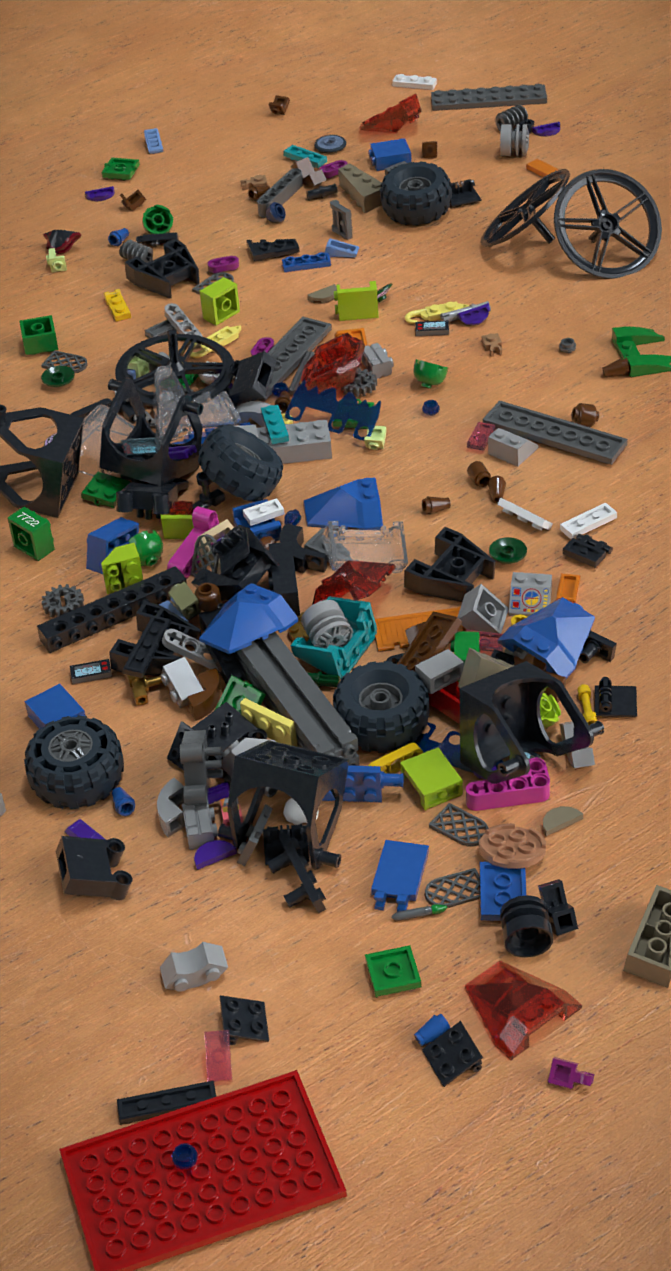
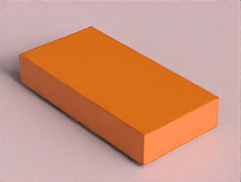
M539 159L526 164V169L542 177L559 170Z
M561 573L556 600L563 597L572 603H576L581 575Z

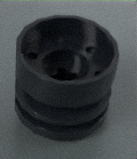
M526 895L512 898L503 904L500 909V920L503 929L504 946L508 953L526 958L538 956L550 949L553 944V934L548 906L544 900Z

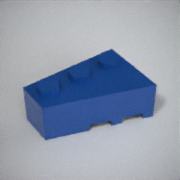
M120 517L89 533L87 537L86 569L103 574L102 561L115 547L129 544L128 540L139 533V523Z

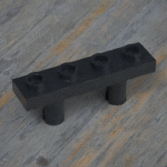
M590 631L579 660L583 663H588L594 655H597L611 662L615 657L617 643Z
M286 831L278 836L285 848L284 853L267 861V864L273 874L289 865L294 866L302 884L294 891L283 895L288 906L291 908L309 899L318 913L326 910L323 903L326 897L320 887L316 889L314 884L317 883L313 872L311 870L307 872L305 867L309 864L303 853L298 854L297 850L300 849V846L295 837L290 839Z

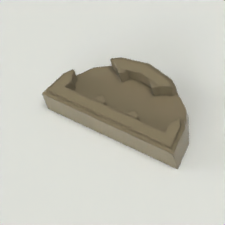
M333 284L307 295V300L313 303L314 301L330 302L334 299V291H337V286Z
M560 806L553 808L543 818V831L545 835L553 834L582 820L583 813L572 807Z

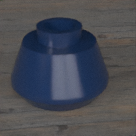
M277 202L271 203L266 210V218L273 223L284 221L286 216L284 207Z

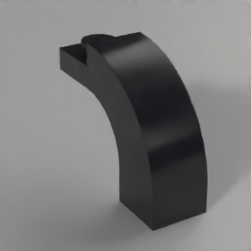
M285 523L280 532L279 539L280 543L292 542L295 571L305 573L306 569L325 573L327 569L326 553L301 547L304 543L303 527Z

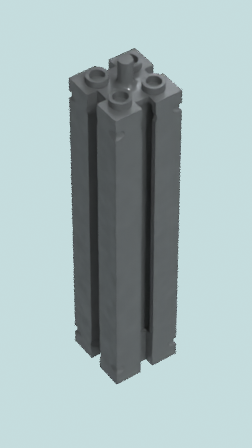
M276 632L268 634L269 638L265 640L258 638L251 641L252 645L234 652L247 679L259 691L266 694L263 700L266 708L294 721L298 747L349 759V766H360L359 755L356 753L358 751V738L354 733H351L349 726Z

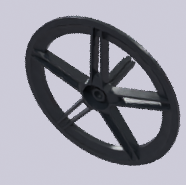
M567 169L552 172L517 196L487 227L481 238L482 246L491 247L503 243L519 234L531 224L534 225L549 244L555 240V237L539 217L557 200L570 178V172ZM558 182L557 184L546 190L550 184ZM548 199H550L539 211L536 212V208L538 206H540ZM523 219L524 223L521 226L516 228L511 233L507 234L515 225H517ZM503 222H506V223L498 230V228L501 226V224H502Z
M610 169L587 171L572 179L564 187L556 202L554 228L558 242L568 258L585 272L601 278H620L640 271L655 256L662 234L661 217L658 207L646 188L627 174ZM597 182H607L621 186L636 198L615 213H609ZM587 186L597 218H565L566 207L573 194L580 188ZM593 188L602 207V210H600ZM636 201L640 202L621 218L618 214ZM641 205L646 213L649 226L646 246L619 226L622 220ZM565 223H591V226L571 225ZM566 229L594 230L588 238L592 240V243L596 242L592 263L584 259L574 249L569 241ZM620 234L626 237L629 241L621 237ZM611 236L639 255L635 261L622 267H601L609 237ZM601 240H604L598 265H595Z
M175 329L172 331L168 330L167 335L152 337L135 344L120 357L115 369L116 380L122 382L124 378H129L127 368L134 356L159 367V369L133 380L142 404L158 408H176L179 399L185 394L178 379L182 378L187 393L191 396L193 402L202 404L220 395L224 389L228 388L234 378L229 372V368L234 360L226 348L205 337L177 334ZM168 341L169 358L146 348ZM178 341H185L178 351ZM198 343L212 349L220 357L222 363L187 362ZM186 374H220L209 386L193 393L185 376ZM172 378L181 395H160L148 392L142 388L164 379Z

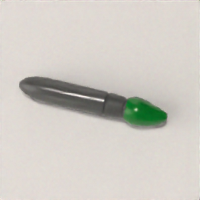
M433 904L432 906L396 912L391 918L399 921L431 914L436 915L444 912L447 906Z

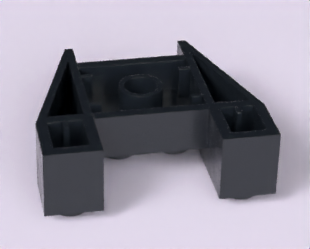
M177 238L163 244L164 255L146 263L137 256L124 262L126 278L136 286L168 298H172L171 286L187 278L197 285L200 284L199 268L186 245Z
M246 527L250 548L248 556L239 561L232 570L227 571L224 575L203 568L196 574L195 579L191 583L196 588L203 583L215 584L220 590L221 600H230L251 583L256 585L272 565L278 567L280 564L254 532Z
M444 527L435 537L434 554L440 556L436 562L430 566L414 559L404 570L405 588L421 595L463 602L465 594L474 589L472 583L480 574L494 579L495 560L463 534Z
M144 601L136 613L137 631L143 632L153 615L171 619L169 629L178 630L200 641L201 630L161 605ZM118 639L109 651L111 669L123 672V668L136 644ZM161 643L144 675L160 676L163 666L182 657Z

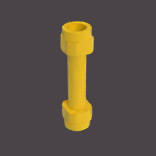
M582 684L577 688L578 698L582 701L583 717L588 725L596 722L597 718L596 713L592 711L590 687Z

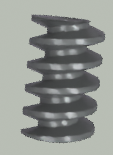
M519 104L498 113L495 117L498 130L501 131V124H511L513 128L522 120L528 119L527 110Z
M131 239L122 244L119 249V255L127 260L138 256L146 263L153 261V249Z

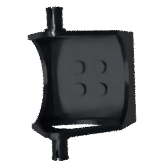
M124 378L121 382L110 379L108 389L117 393L102 425L99 468L157 486H163L199 469L198 459L203 427L198 415H201L203 412V404L193 402L188 394L182 395L164 437L161 439L152 431L146 421L145 409L131 378ZM129 399L137 416L136 425L124 441L114 443L110 438V429L123 400ZM187 415L194 431L193 439L183 444L171 443L181 418ZM156 443L159 451L158 453L125 455L121 445ZM136 445L135 448L153 447V445ZM195 445L197 452L185 459L172 460L168 455L169 447Z
M0 405V437L14 451L30 460L0 466V493L17 508L26 507L36 513L58 518L79 474L84 418L42 407L6 413L7 408L4 405ZM45 417L54 422L57 434L49 444L33 449L26 447L9 428L13 422ZM38 469L42 477L43 488L41 494L36 499L27 501L23 500L5 481L8 475Z
M528 661L460 688V763L492 784L528 774L530 763L524 752H544L560 756L591 746L594 742V737L604 733L605 728L602 722L596 721L588 725L560 680ZM547 687L554 690L574 724L573 737L558 743L549 739L540 714L541 696ZM509 756L510 760L499 763L498 769L492 770L497 762Z
M267 740L236 755L227 806L230 826L221 824L218 830V837L233 840L234 847L239 849L242 841L246 842L247 840L245 835L250 825L253 824L265 792V787L278 789L293 798L301 807L306 817L311 867L319 869L324 864L338 868L342 859L341 854L328 852L327 849L342 809L349 759ZM257 787L245 820L241 823L237 798L245 791ZM331 790L335 798V804L322 840L319 843L316 827L317 811L323 798Z

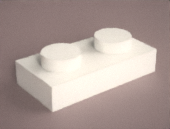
M277 498L243 509V516L250 526L285 514L284 508Z

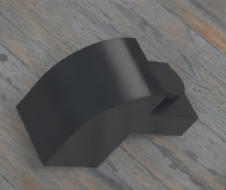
M557 879L538 885L540 897L548 906L552 932L558 936L577 930L578 924L574 907L567 903L562 880Z

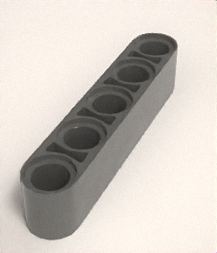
M301 169L289 170L257 200L259 217L266 218V210L271 203L277 202L283 205L303 186Z

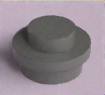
M564 338L559 344V349L565 353H570L576 349V343L572 338Z

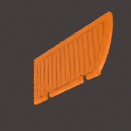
M461 607L435 610L434 612L458 617ZM433 611L375 619L377 625L375 639L378 651L395 649V645H400V648L409 647L405 630L426 622Z

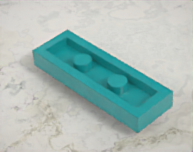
M291 145L283 151L285 157L296 161L308 157L314 168H319L327 162V156L295 145Z
M269 405L262 407L261 414L271 444L288 442L289 435L279 406Z

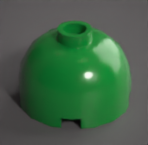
M154 205V207L147 208L142 220L145 231L148 234L169 233L173 227L174 220L170 213L171 211L162 205Z
M415 359L413 373L416 380L422 382L421 386L431 388L432 385H439L444 381L448 367Z
M143 531L128 540L129 544L135 543L141 566L155 565L163 553V543L156 531H153V533Z

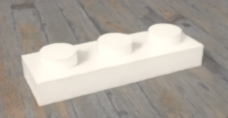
M404 74L396 75L392 81L393 87L434 90L437 84V78L430 76L418 77L417 75L405 76Z
M500 498L497 504L503 507V512L509 515L515 513L518 515L517 519L525 523L529 520L533 522L531 526L541 531L543 528L550 530L553 523L503 498Z
M603 503L560 524V530L570 539L576 538L578 534L583 535L616 519L617 512L607 503Z

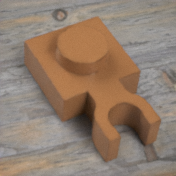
M265 175L250 177L251 180H240L242 190H247L252 186L268 185Z
M498 333L481 336L485 351L490 350L491 357H494V352L502 355V341Z

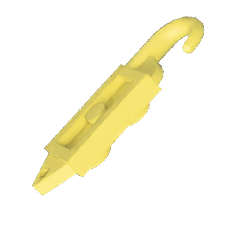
M457 301L439 305L435 304L425 307V309L408 312L405 320L410 324L418 322L417 320L410 319L421 316L429 321L440 320L441 313L469 307V305L459 304Z
M241 325L234 327L226 326L207 338L225 346L239 338L238 334L241 331ZM201 345L202 350L192 352L190 357L200 358L213 350Z

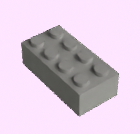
M327 420L285 424L289 441L278 444H271L266 426L257 428L259 439L266 442L269 447L276 451L283 464L332 458Z

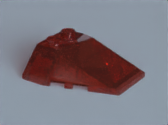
M417 94L409 96L400 101L399 104L389 107L386 111L378 113L362 122L359 127L360 130L397 133L406 123H414L420 118L419 115L422 113Z
M348 560L332 576L321 581L322 584L315 590L312 605L319 601L327 600L329 596L341 598L348 592L351 593L354 601L369 597L381 587L380 581L385 582V575L389 576L396 566L392 563Z
M498 961L465 985V990L476 1011L479 1012L485 1028L488 1029L494 1045L510 1060H513L528 1049L529 1035L555 1016L559 1015L565 1021L582 1009V1004L566 990L502 961Z

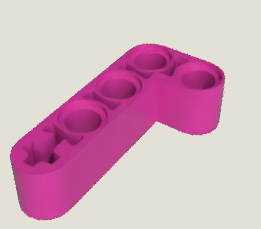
M199 506L194 509L192 514L194 528L169 560L167 569L176 566L186 579L190 576L194 544L198 536L219 524L216 511Z
M541 758L529 759L530 771L528 774L497 784H492L487 780L469 783L466 786L467 807L470 810L479 811L539 803L548 800L550 797V778L545 761Z

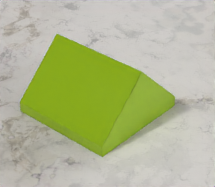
M161 515L164 539H186L194 528L192 515Z

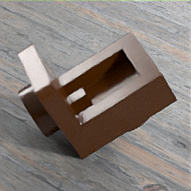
M276 95L274 101L269 102L271 112L285 115L290 99L289 97Z
M138 189L127 199L123 194H120L123 199L121 201L126 208L130 207L132 211L147 200Z

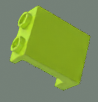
M369 281L370 287L340 289V284L337 285V291H334V301H338V305H335V315H339V321L379 318L376 281Z
M439 747L400 762L401 773L404 774V779H409L419 793L421 806L424 810L463 795V780Z

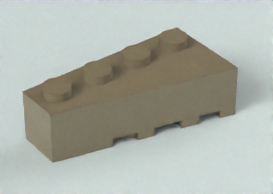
M346 164L338 169L339 185L347 194H350L352 200L357 202L358 207H362L364 213L382 205L380 195L382 182L352 164Z
M469 648L458 687H464L515 665Z
M656 885L627 954L623 971L666 988L669 987L671 980V890Z

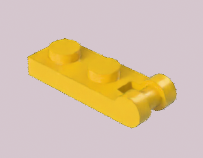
M120 289L110 293L109 291L104 292L105 301L116 322L131 318V312Z

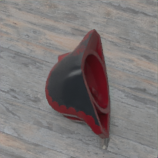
M52 230L43 234L47 240L46 249L55 248L56 254H64L69 251L73 244L82 236L80 232L67 230Z

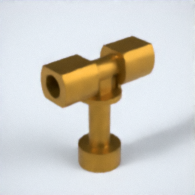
M126 675L128 683L132 687L133 697L137 706L148 703L146 693L149 692L148 687L163 684L161 676L146 680L145 676L139 678Z

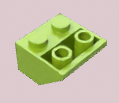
M135 543L115 547L101 563L107 594L114 593L143 580L140 557Z

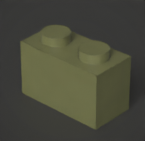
M185 581L174 585L168 593L171 603L187 621L201 613V610L198 608L199 601Z

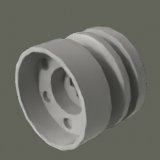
M501 124L500 155L511 156L513 149L516 152V156H519V150H522V156H526L529 148L527 124H523V131H520V124H517L516 131L512 130L511 124Z
M324 600L313 604L301 617V624L314 647L326 649L329 645L343 647L352 638L353 630L344 617L338 603L334 600Z

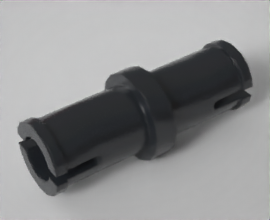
M335 183L306 191L308 200L319 197L325 198L326 195L338 193Z

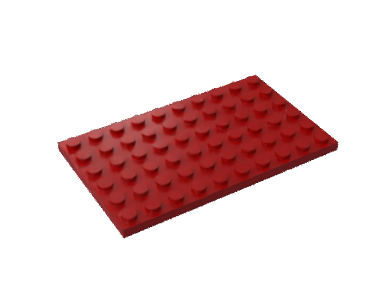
M297 1070L59 1149L95 1271H134L347 1197V1190Z

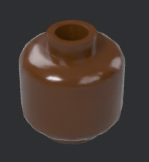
M579 403L572 409L571 418L576 424L592 427L599 420V411L596 410L593 404Z
M203 583L195 590L194 594L199 601L198 608L204 612L214 611L217 609V605L222 603L220 590L215 584Z

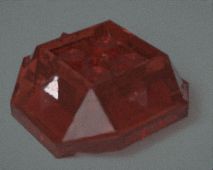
M345 333L317 346L314 351L315 354L308 360L303 369L299 382L301 390H308L324 396L353 383L357 369L362 366L361 360L365 349L362 340Z

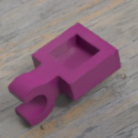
M554 1057L548 1083L570 1089L574 1087V1082L591 1086L595 1074L577 1071L578 1063Z

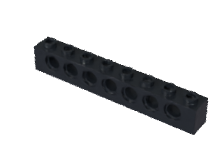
M174 566L37 625L39 639L48 652L52 653L136 616L144 601L157 605L167 600L171 601L168 593L170 589L184 581L187 584V580L178 568Z

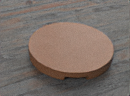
M512 823L500 824L485 830V834L479 840V852L486 861L493 865L511 869L526 868L537 864L543 859L546 853V841L533 828L528 830L515 827V824Z

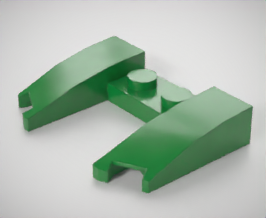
M642 327L612 328V341L621 359H626L630 377L671 371V356L657 354L640 355L636 345L665 341L663 335L655 333L653 329Z

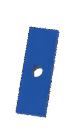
M320 252L316 255L305 254L301 257H287L282 259V266L284 272L329 267L331 266L329 253Z

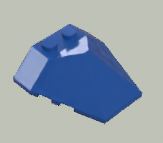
M375 477L357 479L303 500L308 527L331 528V526H340L342 530H348V527L359 528V531L384 529L380 497Z
M251 583L225 603L199 640L202 643L231 654L252 645L251 641L262 638V640L269 638L268 634L275 631L279 633L284 632L299 620L280 594Z
M562 597L509 627L497 640V643L513 653L518 647L546 663V671L564 676L567 679L576 669L577 661L583 651L584 643L589 636L595 616Z

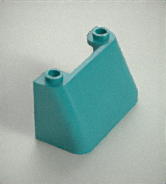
M329 596L327 600H334L338 603L344 617L353 630L350 641L343 647L329 645L326 649L314 647L310 639L306 642L304 638L297 637L290 646L295 657L326 674L338 675L341 679L352 670L373 642L377 634V625L370 602Z

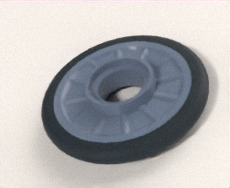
M325 135L318 138L314 145L321 152L333 153L342 150L346 146V140L339 135Z

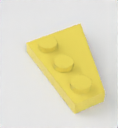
M246 698L240 702L242 716L255 727L263 729L269 739L298 747L294 721Z

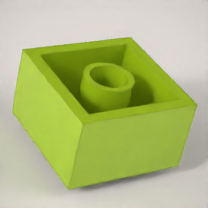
M223 277L200 290L202 315L206 321L217 326L240 312L238 289L235 282Z

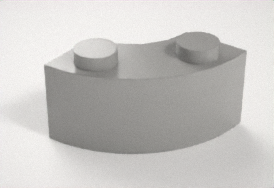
M202 942L190 951L181 953L171 952L160 966V971L165 989L182 992L217 980L228 968L222 946Z

